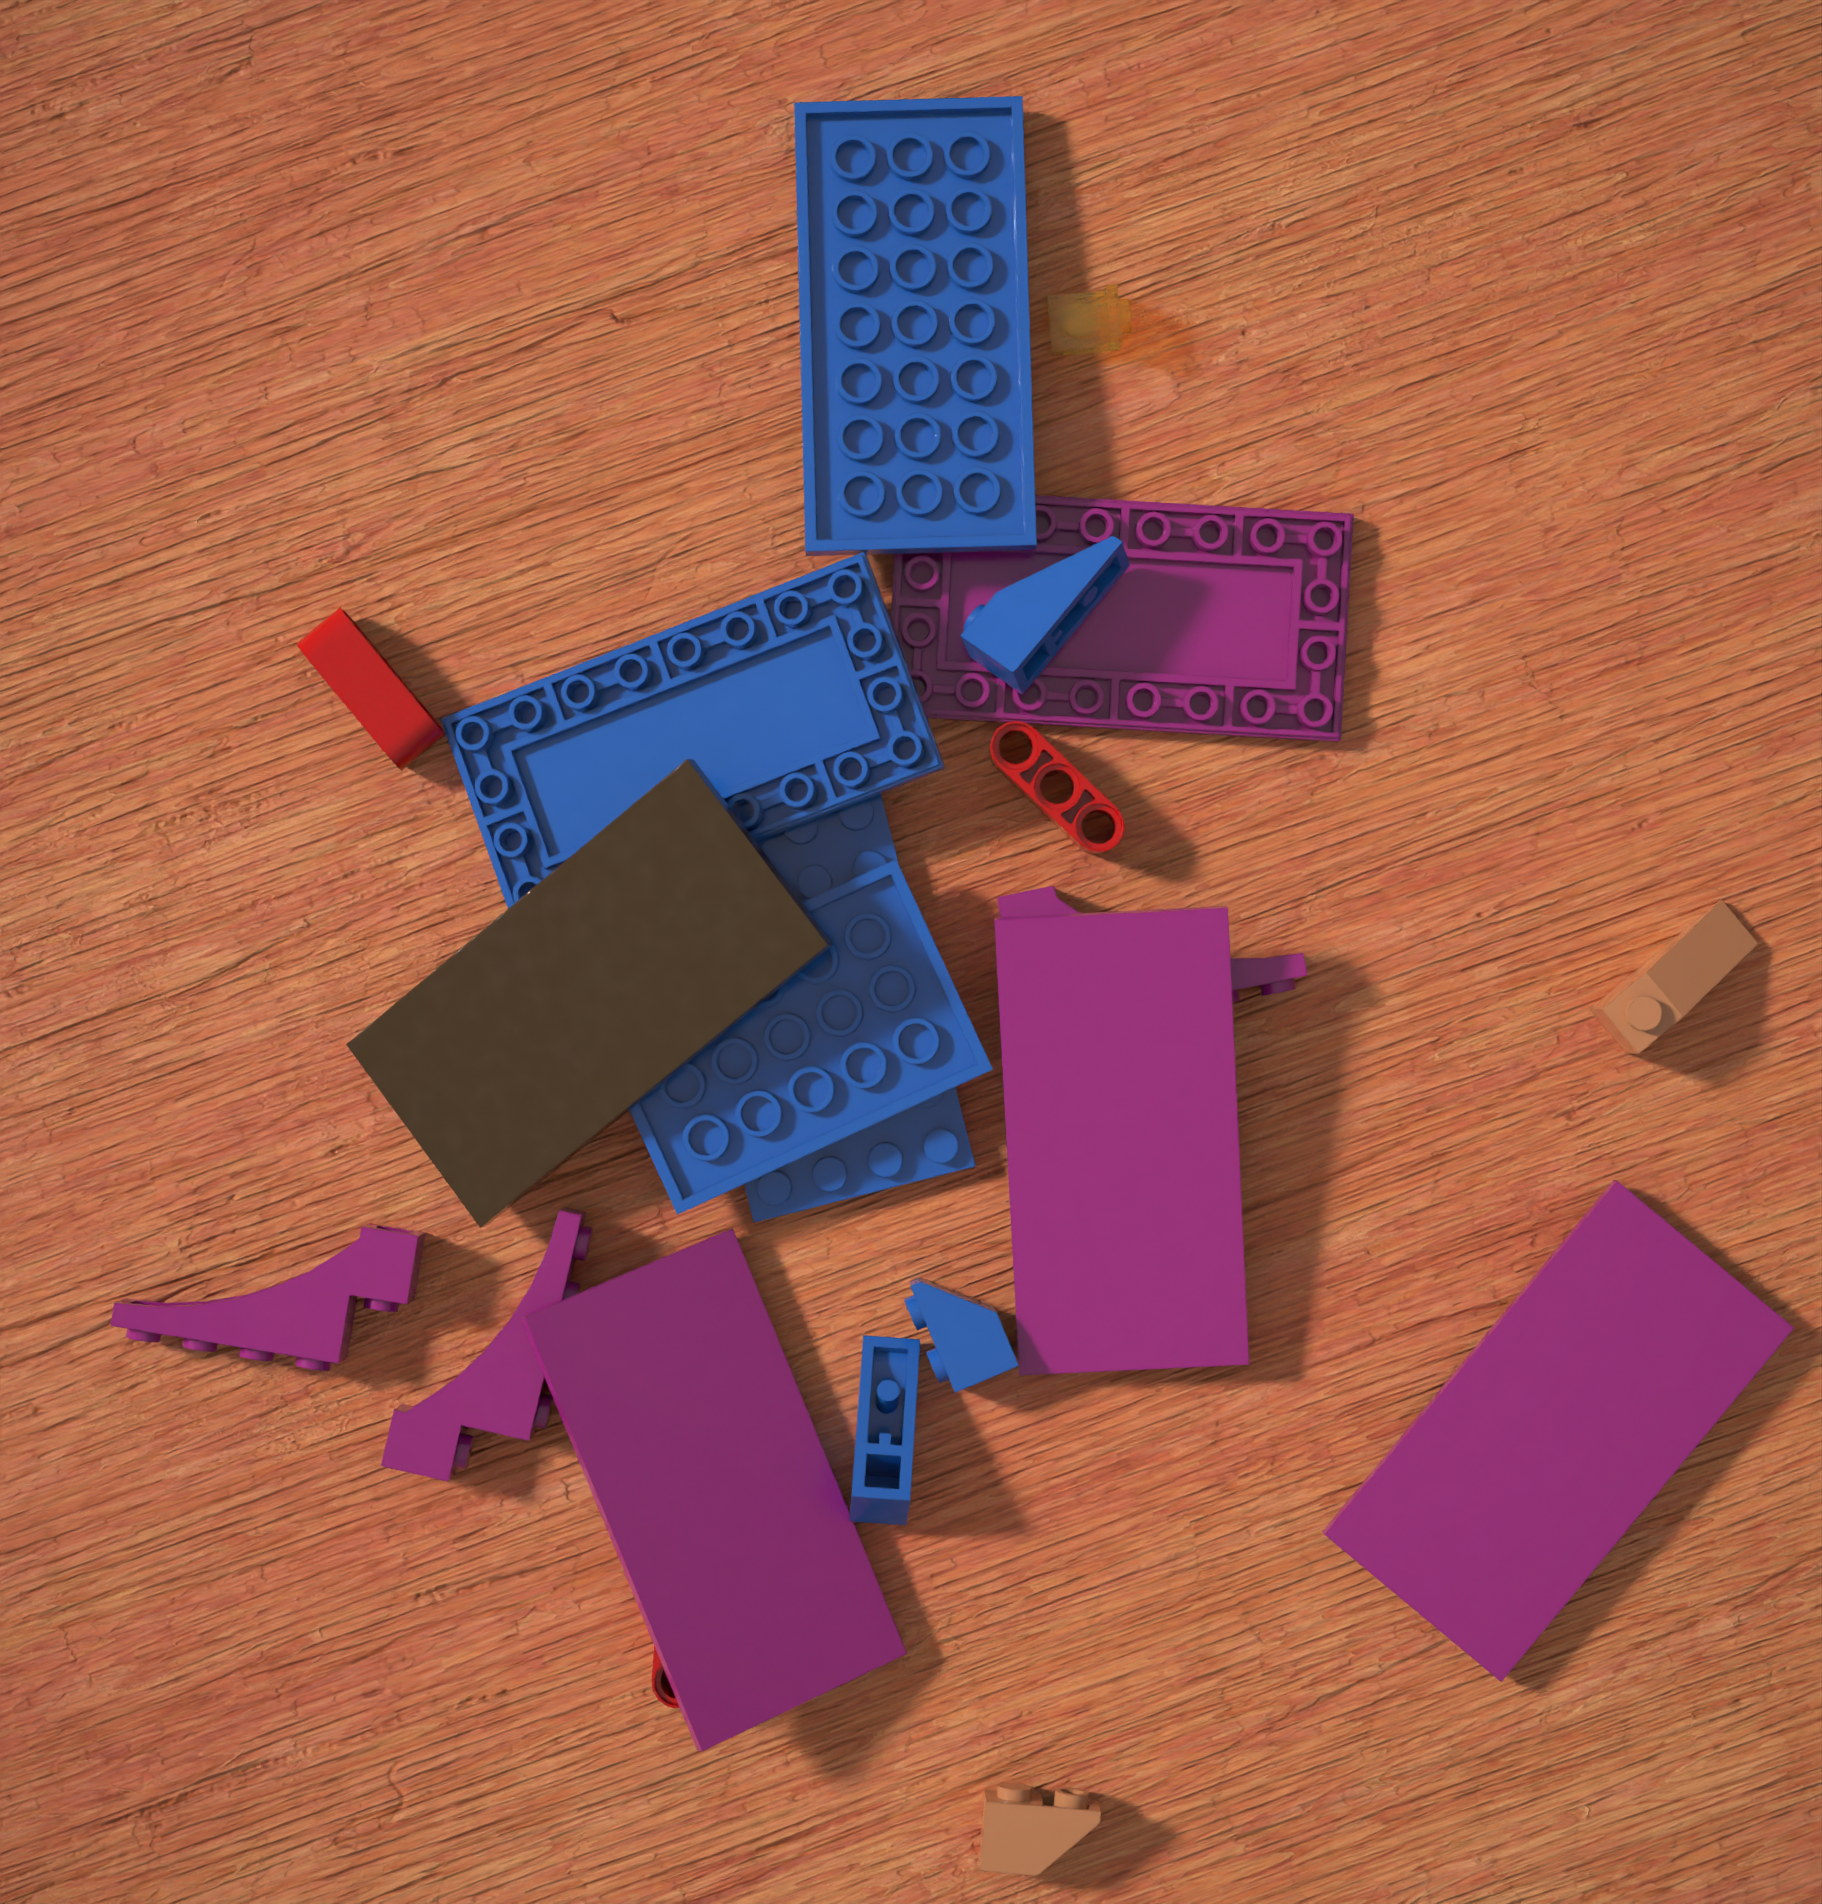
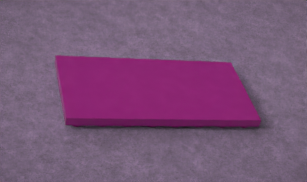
M1035 495L1036 550L906 553L894 555L891 621L928 719L994 723L1020 721L1029 725L1337 743L1341 741L1354 514ZM1111 536H1115L1123 542L1130 566L1023 695L970 658L960 635L964 632L963 628L968 616L977 606L981 604L986 605L997 591Z
M1210 906L995 918L1019 1375L1249 1365L1228 907Z
M1613 1180L1322 1532L1502 1682L1792 1332L1794 1327L1626 1187Z
M733 1228L521 1317L527 1336L698 1751L709 1749L907 1654L853 1521H849L850 1513Z

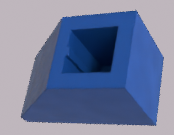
M921 1277L910 1282L914 1295L905 1298L904 1301L917 1331L927 1327L936 1348L926 1353L939 1384L950 1380L956 1393L1019 1366L994 1307Z

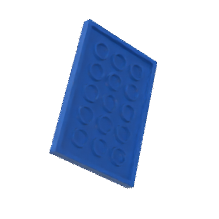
M896 859L802 902L833 945L630 1109L677 1215L993 1070Z

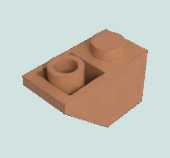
M999 1783L997 1790L985 1789L979 1850L980 1871L1038 1876L1100 1824L1101 1809L1099 1800L1090 1799L1089 1792L1086 1790L1067 1787L1056 1788L1055 1795L1032 1794L1031 1786L1020 1783Z

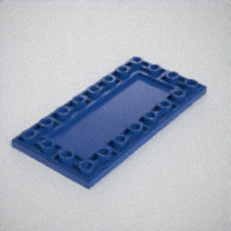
M865 552L441 718L508 909L686 759L695 760L756 842L946 769Z

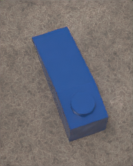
M1111 536L997 591L986 605L981 604L977 606L968 616L964 624V632L960 635L970 658L1023 695L1130 566L1123 542L1115 536Z
M863 1335L849 1521L907 1525L911 1498L920 1339Z

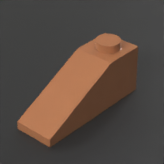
M1719 900L1589 1010L1625 1053L1640 1054L1684 1017L1759 943L1722 900Z

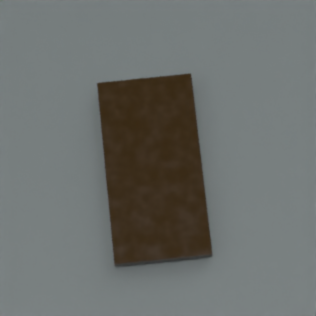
M686 759L346 1045L481 1228L494 1221L825 952L833 943L695 760Z

